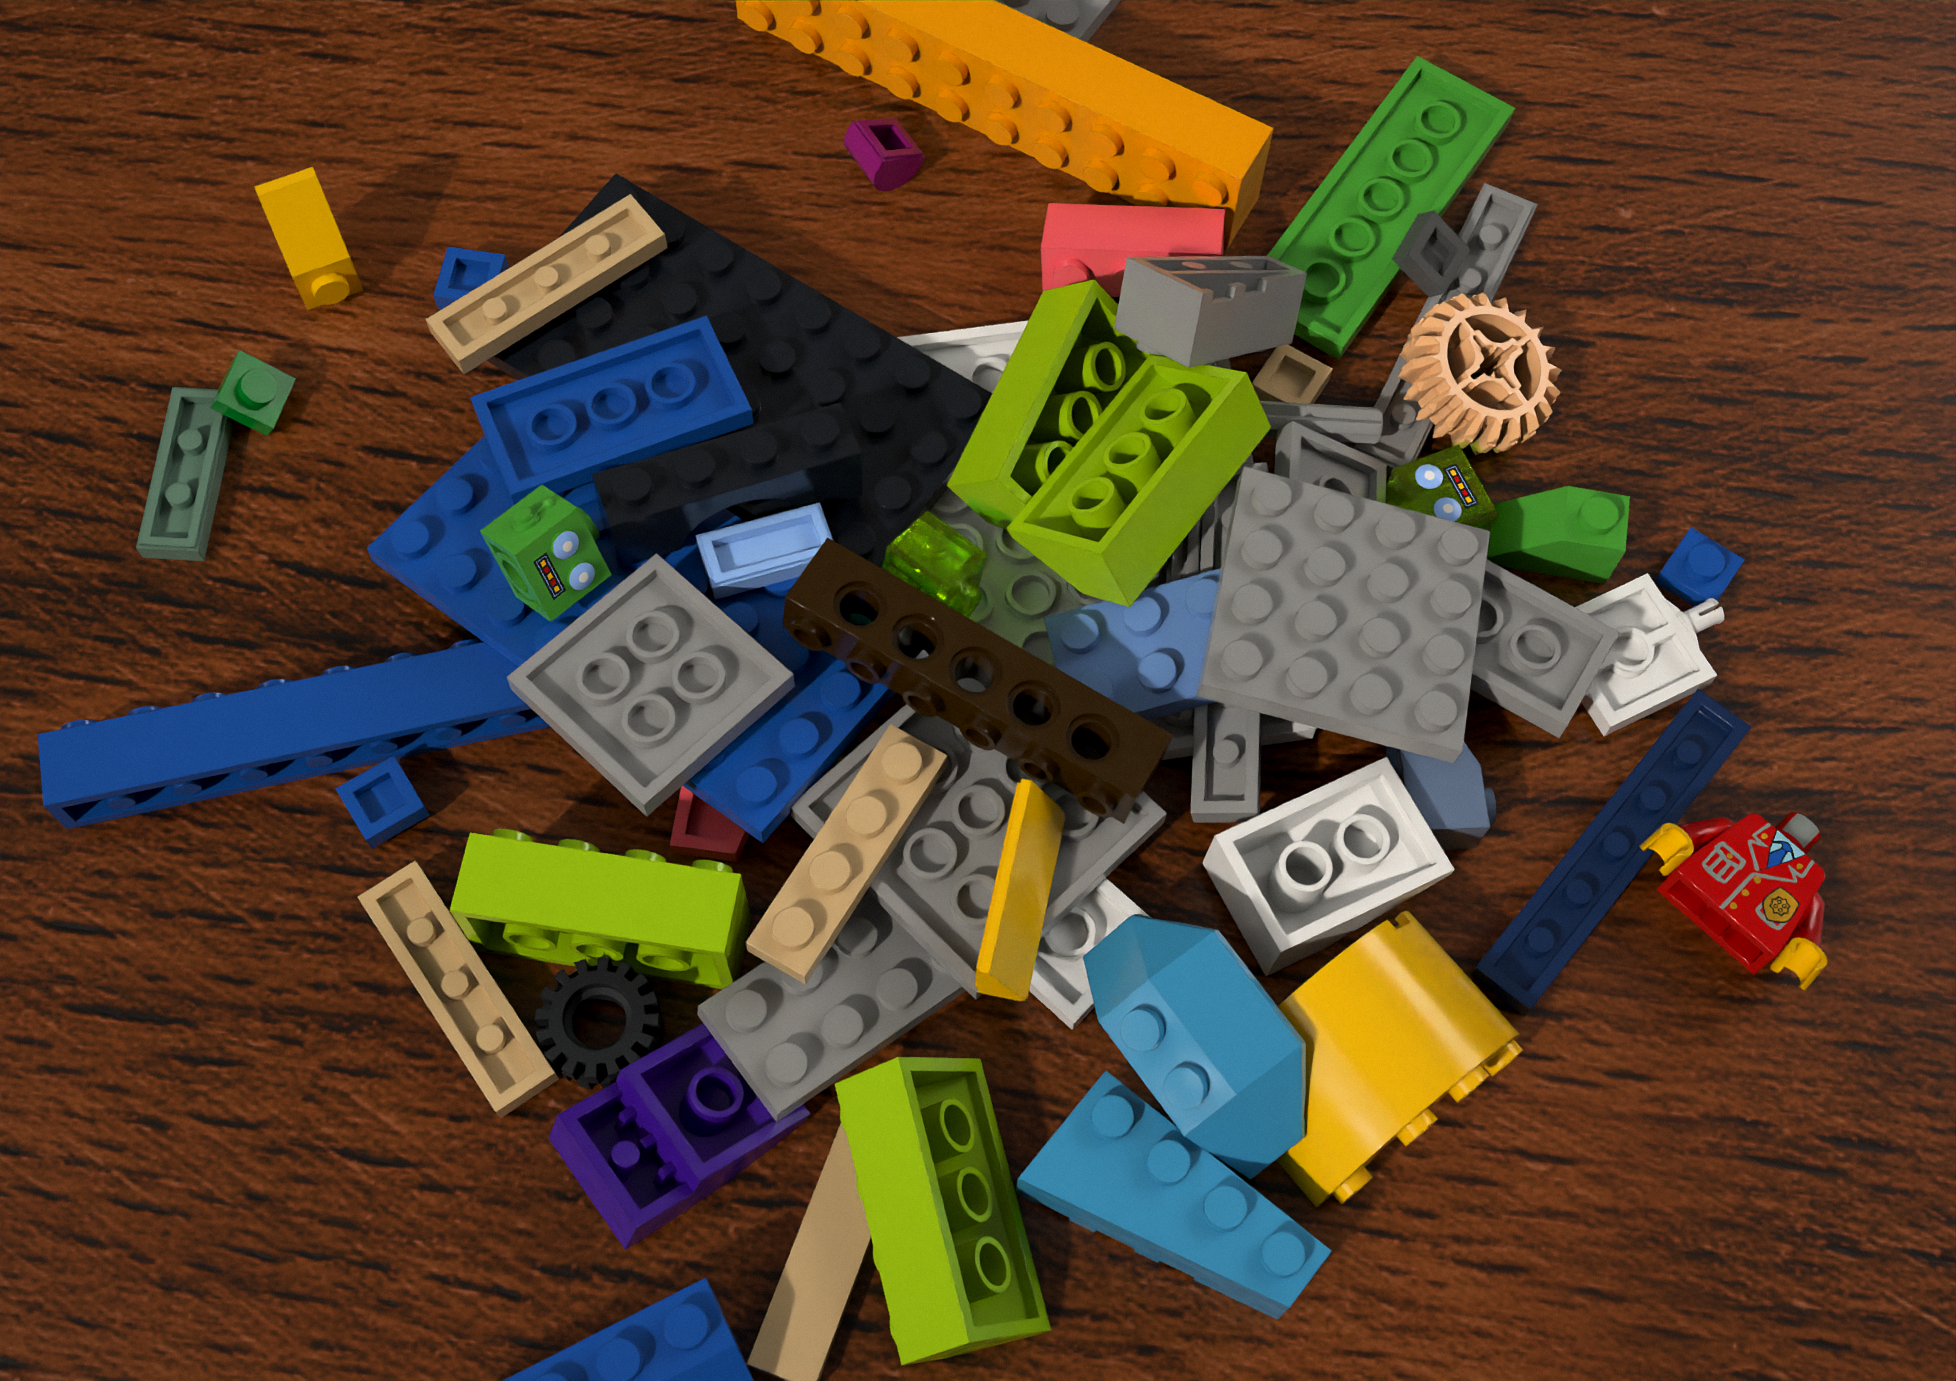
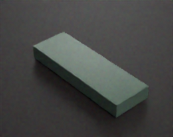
M172 387L136 549L143 558L205 561L234 425L233 419L210 409L219 389Z

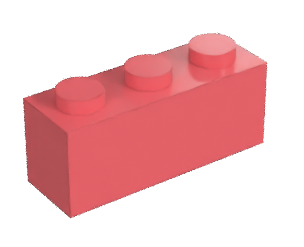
M1048 203L1041 243L1042 289L1044 291L1095 280L1110 297H1120L1127 257L1223 256L1225 209Z

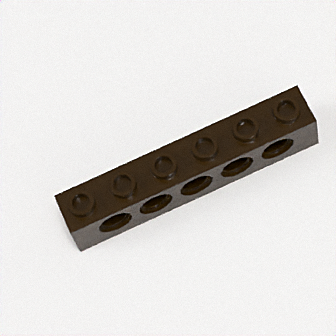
M828 537L785 596L783 627L788 629L790 635L799 644L813 651L824 650L845 662L846 667L852 674L864 682L870 684H877L879 682L902 695L906 704L919 714L927 717L938 716L959 728L964 738L976 747L984 750L995 749L1018 762L1020 769L1033 780L1043 784L1054 783L1076 796L1077 801L1083 808L1096 816L1103 818L1113 817L1121 823H1125L1161 763L1174 736ZM849 614H861L872 622L859 626L847 622L843 617ZM906 646H916L925 650L929 656L915 659L906 656L900 649ZM965 678L975 679L981 682L986 690L971 692L962 688L957 681ZM1020 711L1033 712L1042 719L1044 724L1037 726L1027 725L1021 722L1015 713ZM1076 744L1090 745L1100 753L1102 758L1095 760L1086 759L1080 756L1073 746Z

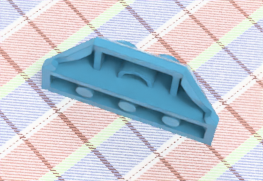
M1134 914L1083 956L1098 1022L1186 1138L1249 1179H1252L1306 1137V1118L1304 1117L1306 1042L1219 930Z

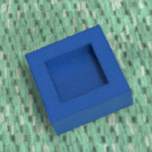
M447 247L433 294L437 308H445L509 269L506 256L504 254Z
M1690 527L1654 583L1694 607L1709 598H1714L1718 601L1745 559Z
M394 755L335 788L371 849L430 816Z

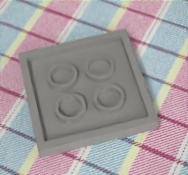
M657 553L507 676L511 690L646 816L651 814L795 687L794 674Z

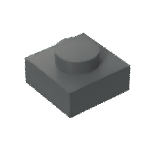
M1432 210L1417 215L1392 260L1428 297L1445 294L1470 248Z

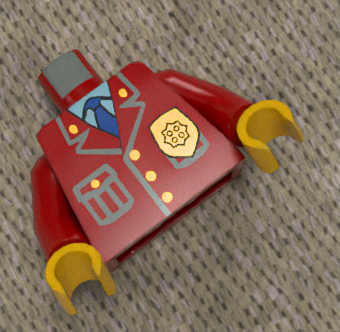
M1796 812L1788 813L1776 827H1773L1762 816L1755 813L1748 814L1737 823L1724 816L1681 824L1679 826L1665 823L1639 846L1643 852L1647 849L1654 850L1664 860L1665 865L1659 871L1664 876H1669L1656 890L1753 975L1779 954L1770 965V969L1777 974L1784 967L1792 970L1801 981L1798 987L1805 991L1826 967L1827 958L1821 950L1825 903L1817 892L1826 875L1823 868L1806 855L1819 841L1821 835L1817 826L1804 815Z

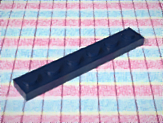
M1697 689L1470 975L1522 1016H1525L1654 853V850L1651 849L1643 852L1639 846L1663 824H1676L1751 729V726L1703 691Z

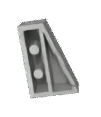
M1270 256L1127 257L1114 329L1136 340L1137 349L1150 354L1165 355L1188 368L1291 344L1307 273Z

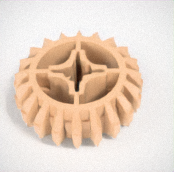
M1485 292L1473 295L1471 298L1466 297L1462 293L1459 296L1452 297L1447 302L1443 301L1440 305H1434L1424 314L1425 318H1421L1411 328V332L1408 335L1410 340L1404 345L1400 356L1407 363L1402 367L1398 377L1412 384L1403 400L1416 401L1421 407L1415 421L1427 420L1429 418L1435 425L1433 438L1443 437L1448 433L1451 435L1453 450L1470 445L1475 456L1480 453H1487L1491 449L1496 453L1507 451L1518 442L1524 443L1536 433V429L1547 422L1549 416L1553 413L1550 405L1555 403L1556 398L1561 393L1552 383L1557 380L1562 370L1548 363L1555 347L1543 346L1539 337L1543 327L1531 329L1525 323L1526 310L1517 311L1514 314L1509 312L1506 297L1490 303ZM1484 368L1488 370L1486 374L1483 373L1476 379L1471 377L1472 374H1477Z

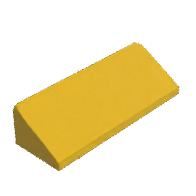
M1021 778V783L1017 782L975 973V988H977L978 993L1016 1001H1025L1028 997L1065 823V813L1061 807L1032 780Z

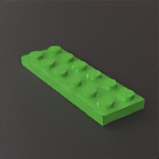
M1419 56L1414 59L1267 255L1307 273L1294 335L1338 360L1342 357L1403 272L1392 258L1417 215L1434 210L1442 218L1509 125L1515 111L1514 107Z

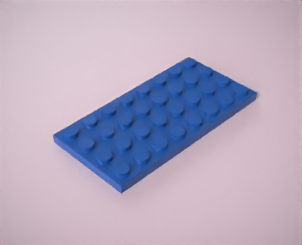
M485 435L367 547L372 562L518 667L649 560L647 559L621 568L618 567L600 516L594 482L592 481L557 495L574 506L581 508L595 523L600 533V538L595 543L612 575L552 622L519 600L512 591L480 533L481 529L514 506ZM725 508L701 522L689 534L681 550L664 554L660 557L794 674L795 687L683 786L757 840L764 843L790 814L791 807L819 781L896 692L879 682L877 684H870L862 681L849 671L845 662L824 650L813 651L807 649L793 639L788 629L783 627L785 596L799 577L720 599H714L698 550L696 535L745 522ZM849 614L843 617L847 622L859 626L872 622L861 614ZM906 646L900 649L902 653L911 658L921 659L927 657V652L916 646Z

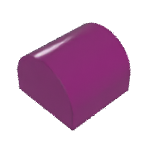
M897 118L852 121L844 137V146L879 191H891L908 182L916 174L925 159L922 151Z

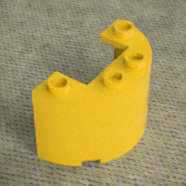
M1403 911L1395 918L1399 923L1396 927L1387 919L1362 936L1327 963L1278 1006L1306 1042V1096L1304 1108L1306 1137L1276 1160L1316 1208L1332 1195L1341 1204L1346 1202L1373 1178L1365 1167L1380 1150L1396 1137L1405 1146H1408L1438 1120L1430 1108L1449 1093L1459 1103L1489 1077V1074L1483 1067L1493 1077L1523 1051L1515 1041L1520 1036L1519 1032L1409 911Z

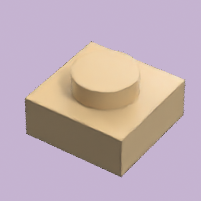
M1286 344L1275 348L1252 382L1259 401L1314 404L1329 382L1333 368Z

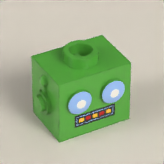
M540 485L480 530L515 596L550 622L612 575L595 543L600 538V533L592 519L581 508L574 506L544 485Z

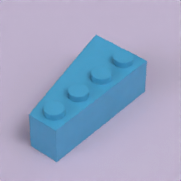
M1107 1071L1097 1080L1019 1176L1017 1181V1196L1036 1205L1040 1203L1069 1217L1070 1221L1093 1232L1097 1230L1134 1248V1252L1157 1263L1161 1261L1191 1275L1195 1281L1276 1320L1291 1307L1332 1252L1208 1151L1186 1138L1178 1127Z

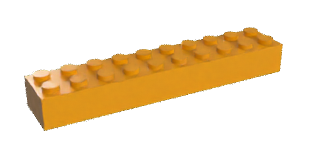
M736 0L738 19L743 20L751 28L775 35L791 43L803 53H813L840 66L850 75L862 76L887 88L899 98L911 99L928 107L950 122H959L979 131L999 145H1008L1030 155L1048 168L1059 169L1081 179L1096 191L1108 192L1136 206L1225 209L1224 247L1227 249L1258 200L1274 128L995 0Z

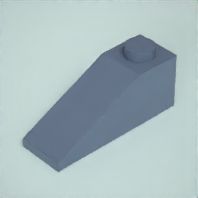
M1463 742L1462 753L1454 763L1385 746L1386 757L1443 850L1476 849L1490 826H1493L1495 823L1496 801L1492 788H1484L1481 765L1465 742Z

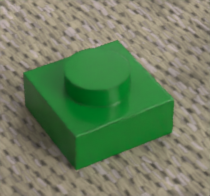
M239 350L231 361L210 409L268 436L276 425L296 378Z

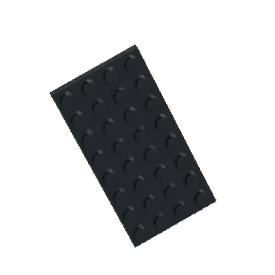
M615 173L559 237L631 194L664 232L668 248L487 361L515 379L521 380L707 316L749 402L754 424L715 438L840 403L861 451L862 496L822 507L833 541L885 570L948 489L947 484L992 393ZM759 499L739 503L726 509L748 522L797 508L781 500Z

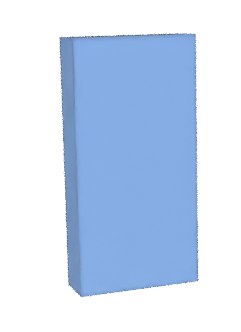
M820 502L696 535L698 550L715 600L799 577L827 537L831 540L833 538Z

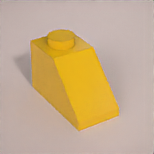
M313 167L255 186L261 205L307 310L322 305L336 304L347 296L364 291Z

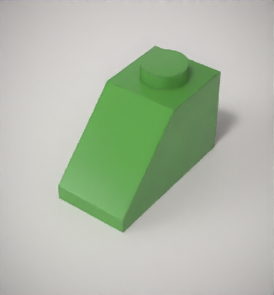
M1565 486L1492 504L1489 509L1487 530L1490 531L1487 560L1502 567L1606 584L1626 551L1630 496Z

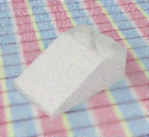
M1387 757L1215 835L1202 862L1265 976L1323 950L1451 875L1455 870Z

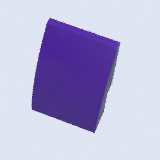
M703 1023L621 1069L616 1082L558 1114L548 1139L623 1248L627 1250L739 1174L809 1118L810 1113L803 1104L776 1122Z

